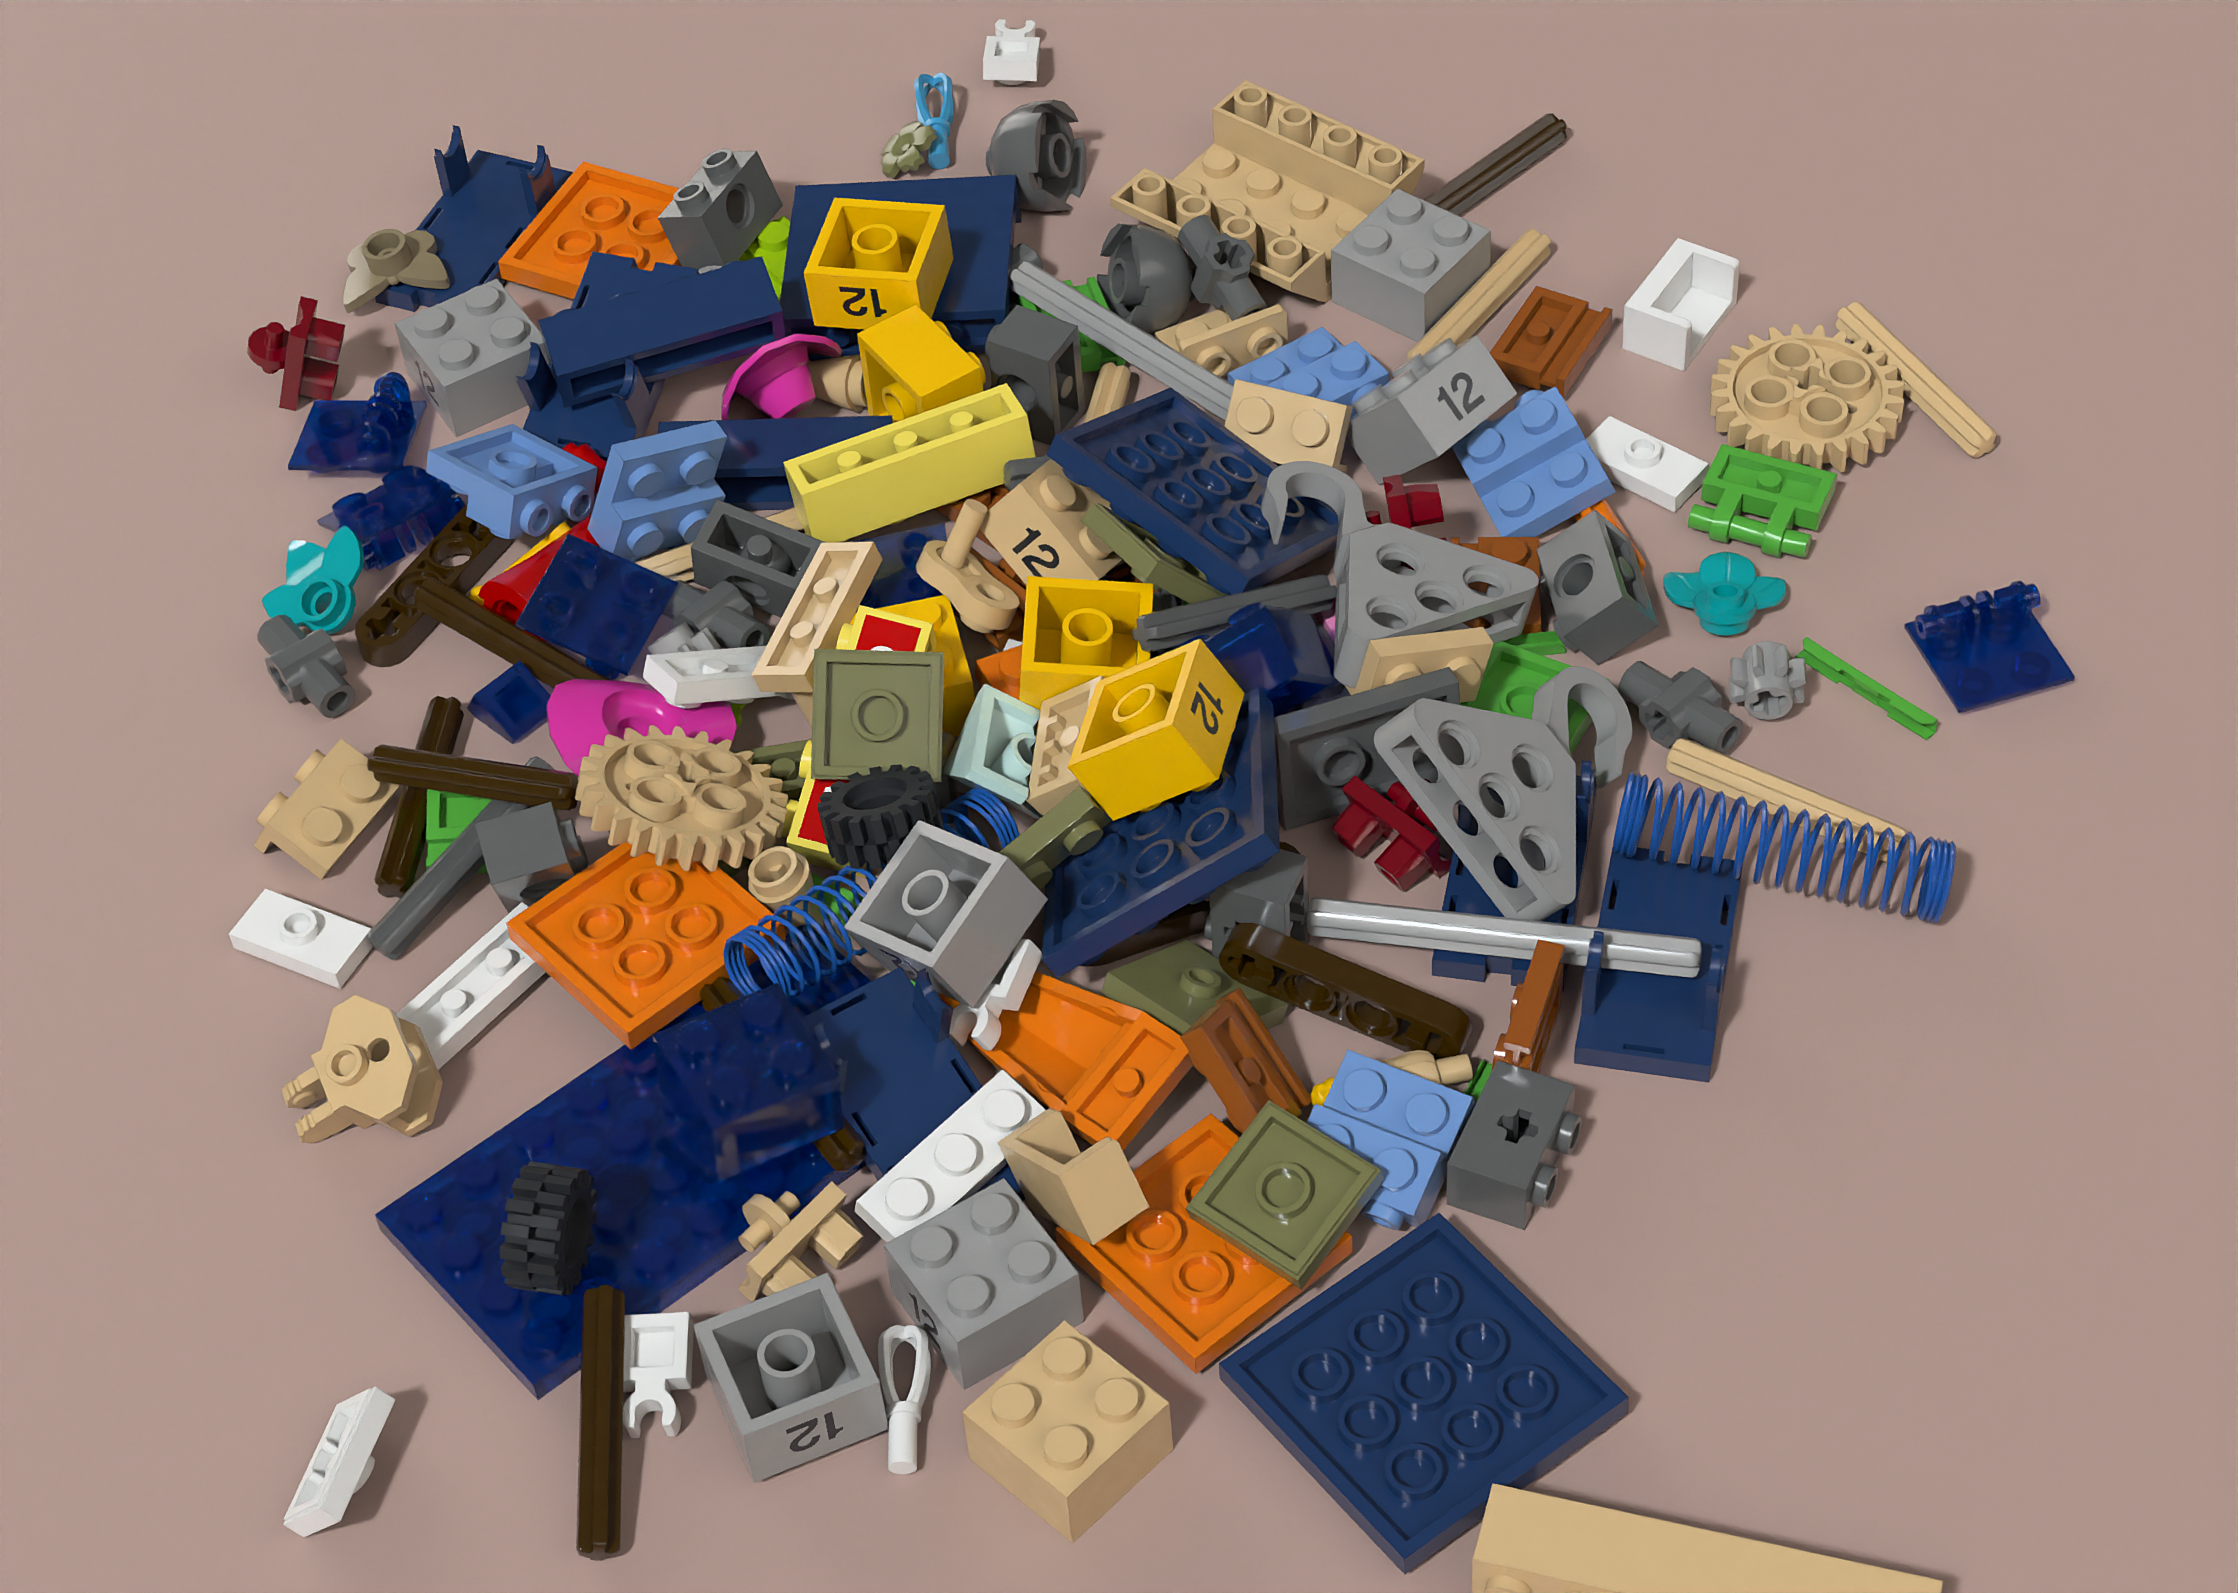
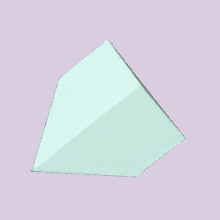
M984 684L978 692L941 774L971 788L990 792L997 796L1002 803L1039 820L1043 815L1038 813L1026 799L1029 793L1028 787L1037 736L1036 723L1040 717V710Z

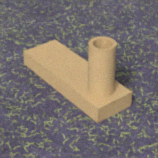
M826 542L820 544L751 674L761 692H791L811 729L814 649H836L843 624H850L883 560L874 542Z

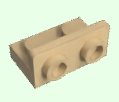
M1280 304L1232 321L1225 309L1222 308L1155 332V338L1217 376L1224 377L1229 372L1288 344L1287 312Z
M1102 676L1042 701L1028 787L1029 793L1026 799L1041 815H1045L1077 787L1081 786L1085 789L1067 766L1096 683L1105 679Z

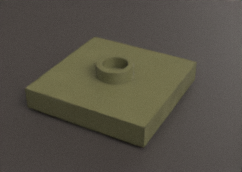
M1093 503L1081 519L1082 523L1132 567L1130 572L1143 583L1153 584L1154 590L1161 592L1164 589L1190 604L1228 595L1210 585L1206 580V575L1187 560L1174 557L1164 551L1159 546L1157 538L1143 527L1122 519L1109 508L1099 503L1097 505Z
M814 649L811 779L848 780V776L856 772L861 776L870 774L869 768L880 766L881 772L888 771L891 765H902L903 771H905L912 765L919 767L920 772L926 770L930 773L934 783H941L944 652Z
M1189 940L1182 941L1108 971L1101 991L1114 1001L1144 1011L1180 1036L1208 1009L1214 1007L1220 997L1239 987L1267 1030L1283 1023L1289 1005L1284 1001L1235 981L1224 972L1219 964V959Z
M1268 1100L1188 1204L1186 1210L1191 1219L1302 1290L1384 1181L1382 1171L1376 1166Z

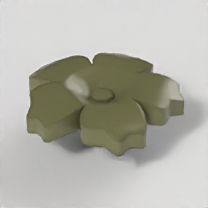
M914 121L905 125L899 134L895 133L881 152L883 156L881 160L883 174L887 178L891 177L893 179L900 169L903 172L918 170L919 165L925 161L920 151L930 148L931 143L937 139L936 131L931 126H924L921 122Z

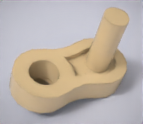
M967 499L947 542L940 540L927 542L916 564V570L924 581L939 590L951 601L960 613V619L965 625L978 632L991 633L994 630H1003L1009 627L1020 602L1018 596L1010 588L989 574L978 559L969 552L988 509L979 501Z

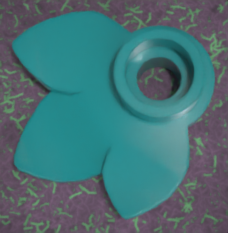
M347 526L341 527L334 534L327 548L306 541H291L287 553L286 584L273 589L262 598L263 606L269 617L286 615L297 626L305 625L312 631L322 628L328 635L341 630L354 613L356 595L353 586L362 571L364 563L362 544L356 533Z
M1719 552L1707 556L1701 562L1699 572H1669L1663 577V589L1669 600L1677 605L1693 608L1697 617L1700 618V626L1705 631L1716 635H1734L1745 631L1749 627L1750 619L1755 615L1756 610L1776 606L1786 596V582L1784 579L1766 576L1756 577L1754 564L1747 557L1733 552Z

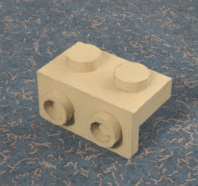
M1235 379L1224 427L1272 462L1280 464L1294 461L1318 462L1334 467L1346 474L1348 465L1342 464L1340 461L1353 406Z
M1483 627L1370 640L1356 688L1348 686L1346 688L1350 695L1450 667L1459 681L1460 703L1475 701L1494 643Z
M341 738L326 756L318 749L311 754L294 776V779L300 783V786L289 798L283 793L278 792L264 808L256 820L264 828L254 847L264 854L274 843L322 880L391 800L401 785L376 781L373 772L367 768L368 758Z

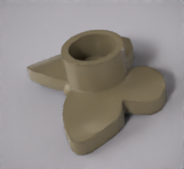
M384 229L373 233L364 243L352 249L347 257V264L352 273L346 280L343 294V304L347 313L353 312L376 297L390 284L396 285L402 282L416 287L449 288L450 280L440 258L435 255L438 247L434 236L422 230H414L403 234L396 229Z

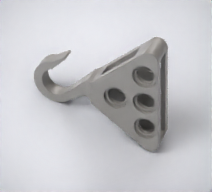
M1294 461L1278 466L1269 475L1261 504V511L1269 524L1273 544L1277 545L1279 542L1288 498L1306 496L1321 500L1331 506L1338 515L1339 527L1333 568L1337 588L1334 676L1343 685L1356 688L1370 640L1469 629L1471 627L1466 626L1462 622L1480 616L1490 622L1491 627L1485 629L1494 644L1516 637L1522 633L1539 583L1538 576L1531 569L1390 522L1371 524L1366 518L1360 487L1347 474L1329 465L1311 461ZM1401 562L1409 564L1414 570L1400 566ZM1481 581L1489 583L1485 594L1470 589L1468 584Z
M1571 666L1565 668L1542 684L1534 695L1532 719L1421 698L1379 727L1374 734V744L1380 756L1506 918L1543 921L1572 903L1576 897V763L1571 757L1569 748L1568 698L1578 702L1586 709L1596 727L1597 742L1594 751L1597 787L1601 789L1621 776L1625 751L1632 738L1630 713L1625 701L1613 684L1600 673L1587 667ZM1414 752L1426 754L1438 771L1436 783H1429L1418 775L1413 765L1412 758ZM1487 786L1494 789L1500 795L1504 806L1492 798ZM1455 804L1466 806L1477 820L1478 833L1476 836L1468 835L1458 827L1453 816ZM1495 856L1504 857L1516 870L1518 875L1517 888H1510L1499 880L1493 866Z

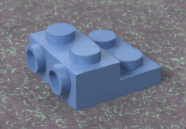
M1321 327L1229 372L1228 382L1234 385L1235 379L1352 406L1355 400L1379 384L1382 386L1386 385L1389 382V372L1356 341L1343 346L1324 327ZM1354 407L1352 409L1351 417L1357 413Z
M1556 386L1546 392L1532 390L1524 393L1517 399L1514 410L1493 422L1484 420L1452 446L1501 537H1536L1616 492Z
M716 420L611 446L587 528L610 562L617 561L622 564H630L641 560L642 556L649 555L654 551L664 548L671 550L694 542L716 500L724 502L726 495L714 480L727 435Z
M514 424L428 451L426 472L449 484L453 491L468 495L466 516L490 528V532L495 536L505 539H517L528 533L537 537L545 533L551 524H561L568 518L574 522L583 521L593 509L597 467Z
M1347 1050L1323 1106L1314 1105L1307 1124L1382 1171L1384 1181L1360 1213L1376 1224L1392 1230H1399L1402 1222L1418 1227L1427 1221L1447 1175V1163L1476 1102L1469 1095Z

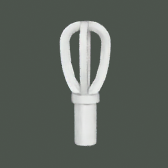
M895 1325L883 1331L879 1337L878 1365L883 1397L886 1404L885 1413L887 1423L889 1424L888 1470L895 1474L904 1475L913 1473L917 1469V1426L921 1421V1408L928 1392L931 1356L928 1349V1337L923 1329L914 1325H907L905 1327ZM903 1341L909 1342L916 1349L915 1371L906 1401L899 1400L893 1381V1355L898 1345Z

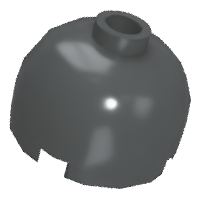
M1036 101L1019 106L1000 120L991 138V144L987 149L986 167L990 176L1016 175L1020 208L1024 210L1039 212L1068 211L1072 208L1071 205L1066 203L1070 193L1080 198L1084 190L1087 173L1084 138L1074 139L1069 123L1078 122L1074 111L1063 101Z
M1118 223L1109 231L1100 256L1110 257L1108 275L1097 274V283L1110 311L1155 337V332L1176 325L1184 315L1189 302L1195 299V295L1191 290V284L1196 270L1191 267L1189 257L1179 241L1165 230L1143 225Z

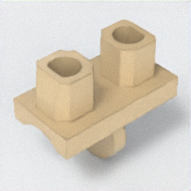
M831 1181L792 1221L789 1216L800 1207V1202L791 1192L786 1191L775 1202L760 1194L753 1195L743 1205V1214L750 1227L738 1239L741 1245L749 1252H754L764 1241L768 1244L747 1264L745 1269L748 1277L739 1285L738 1290L748 1300L753 1302L763 1293L768 1296L817 1277L798 1260L810 1247L835 1270L841 1267L858 1250L864 1237L854 1222L841 1210L847 1194Z

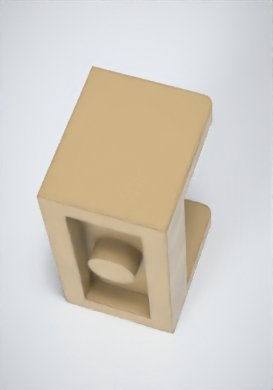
M1054 1108L1045 1110L997 1142L1030 1209L1092 1245L1150 1207L1119 1142L1110 1137H1105L1081 1153L1062 1113Z

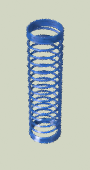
M1632 771L1628 775L1613 840L1612 851L1614 854L1619 852L1621 856L1626 854L1630 858L1635 855L1647 814L1657 789L1649 860L1653 862L1657 857L1665 827L1678 793L1670 854V865L1672 867L1676 865L1692 812L1699 797L1690 867L1692 871H1695L1698 868L1706 837L1720 801L1717 837L1711 873L1715 876L1719 872L1729 834L1741 805L1739 835L1732 874L1733 879L1737 880L1740 876L1755 823L1762 809L1760 841L1753 882L1757 885L1760 883L1768 851L1779 819L1783 813L1781 846L1774 883L1776 890L1781 887L1793 842L1804 818L1802 852L1795 888L1797 894L1802 892L1811 855L1825 822L1823 858L1816 893L1818 899L1823 897L1832 859L1846 826L1844 864L1837 897L1839 904L1844 901L1852 866L1862 838L1867 831L1866 863L1858 901L1859 907L1865 906L1873 870L1882 845L1888 835L1887 869L1879 910L1881 913L1886 910L1894 874L1903 849L1909 840L1908 876L1900 914L1902 917L1907 915L1915 878L1925 851L1930 844L1931 849L1925 865L1919 893L1917 915L1920 921L1925 919L1927 923L1932 921L1934 924L1942 917L1955 868L1956 845L1953 840L1948 843L1946 839L1943 841L1940 838L1935 840L1930 836L1922 843L1916 856V838L1910 831L1902 837L1895 852V835L1890 827L1881 833L1874 847V831L1868 822L1860 828L1853 843L1852 823L1846 818L1839 824L1831 842L1832 824L1827 813L1819 818L1810 838L1811 821L1810 814L1806 809L1797 815L1789 834L1790 817L1789 810L1785 804L1777 809L1767 833L1768 805L1764 799L1756 805L1746 829L1747 801L1743 795L1735 801L1725 826L1726 796L1722 790L1714 796L1704 822L1705 791L1701 786L1693 792L1682 822L1684 787L1680 781L1672 788L1661 818L1663 782L1660 777L1652 782L1647 794L1649 782L1647 774L1642 776L1639 772L1635 775Z
M973 788L947 804L946 809H940L943 815L945 831L988 849L990 847L986 838L970 820L968 806L976 809L989 821L1000 839L1002 849L1020 835L1015 819L1008 808L997 796L983 789ZM969 800H974L979 804L983 805L991 813V815L987 813L981 806L974 804ZM949 815H954L957 831L948 825ZM883 861L882 870L887 866V861ZM866 862V870L850 868V866L844 867L839 870L837 876H829L823 880L821 886L815 885L808 889L805 896L798 895L791 900L790 905H782L774 911L773 915H766L761 918L757 926L749 925L726 940L723 950L726 970L732 983L742 992L752 1006L758 1010L772 1013L788 1003L790 995L796 997L801 995L805 984L815 986L819 983L821 974L831 976L835 973L837 964L846 966L851 963L853 954L862 956L867 953L864 947L860 950L853 949L851 938L844 929V924L836 913L824 903V892L835 896L839 912L845 923H847L850 918L843 904L852 915L856 909L840 893V882L851 886L854 900L857 906H859L861 903L859 894L864 898L867 893L856 884V872L866 876L870 889L878 879L871 873L869 862ZM851 872V880L843 876ZM835 881V890L827 887V885ZM819 891V900L811 897V895ZM803 901V910L795 907V905ZM808 902H812L820 907L823 921L831 936L839 946L848 952L847 958L844 960L836 958L835 949L829 936L822 926L808 913ZM787 911V920L779 917V915ZM793 911L804 917L807 930L814 944L832 962L830 969L822 970L820 968L819 959L813 946L805 935L792 923ZM828 915L833 919V921L840 929L846 943H844V941L836 933L828 918ZM771 921V931L762 926ZM777 921L788 927L791 940L798 954L816 972L814 979L810 981L804 979L803 970L797 957L787 943L776 933ZM812 925L816 928V930L824 939L829 952L819 941ZM760 931L772 937L774 947L766 938L760 935ZM796 935L799 937V939L802 941V943H803V944L805 945V947L807 948V950H808V952H809V954H810V956H811L813 962L810 960V958H809V957L806 955V953L803 951V949H802V947H801V945H800V943H799V941H798ZM744 944L756 953L766 974L772 980L775 986V1000L764 993L750 972L744 955ZM781 947L784 949V951H785V952L787 953V955L790 957V959H791V961H792V963H793V965H794L796 971H795L794 968L790 965V963L787 961V959H786V957H785V955H784V953H783ZM789 973L800 983L799 988L794 991L791 989Z

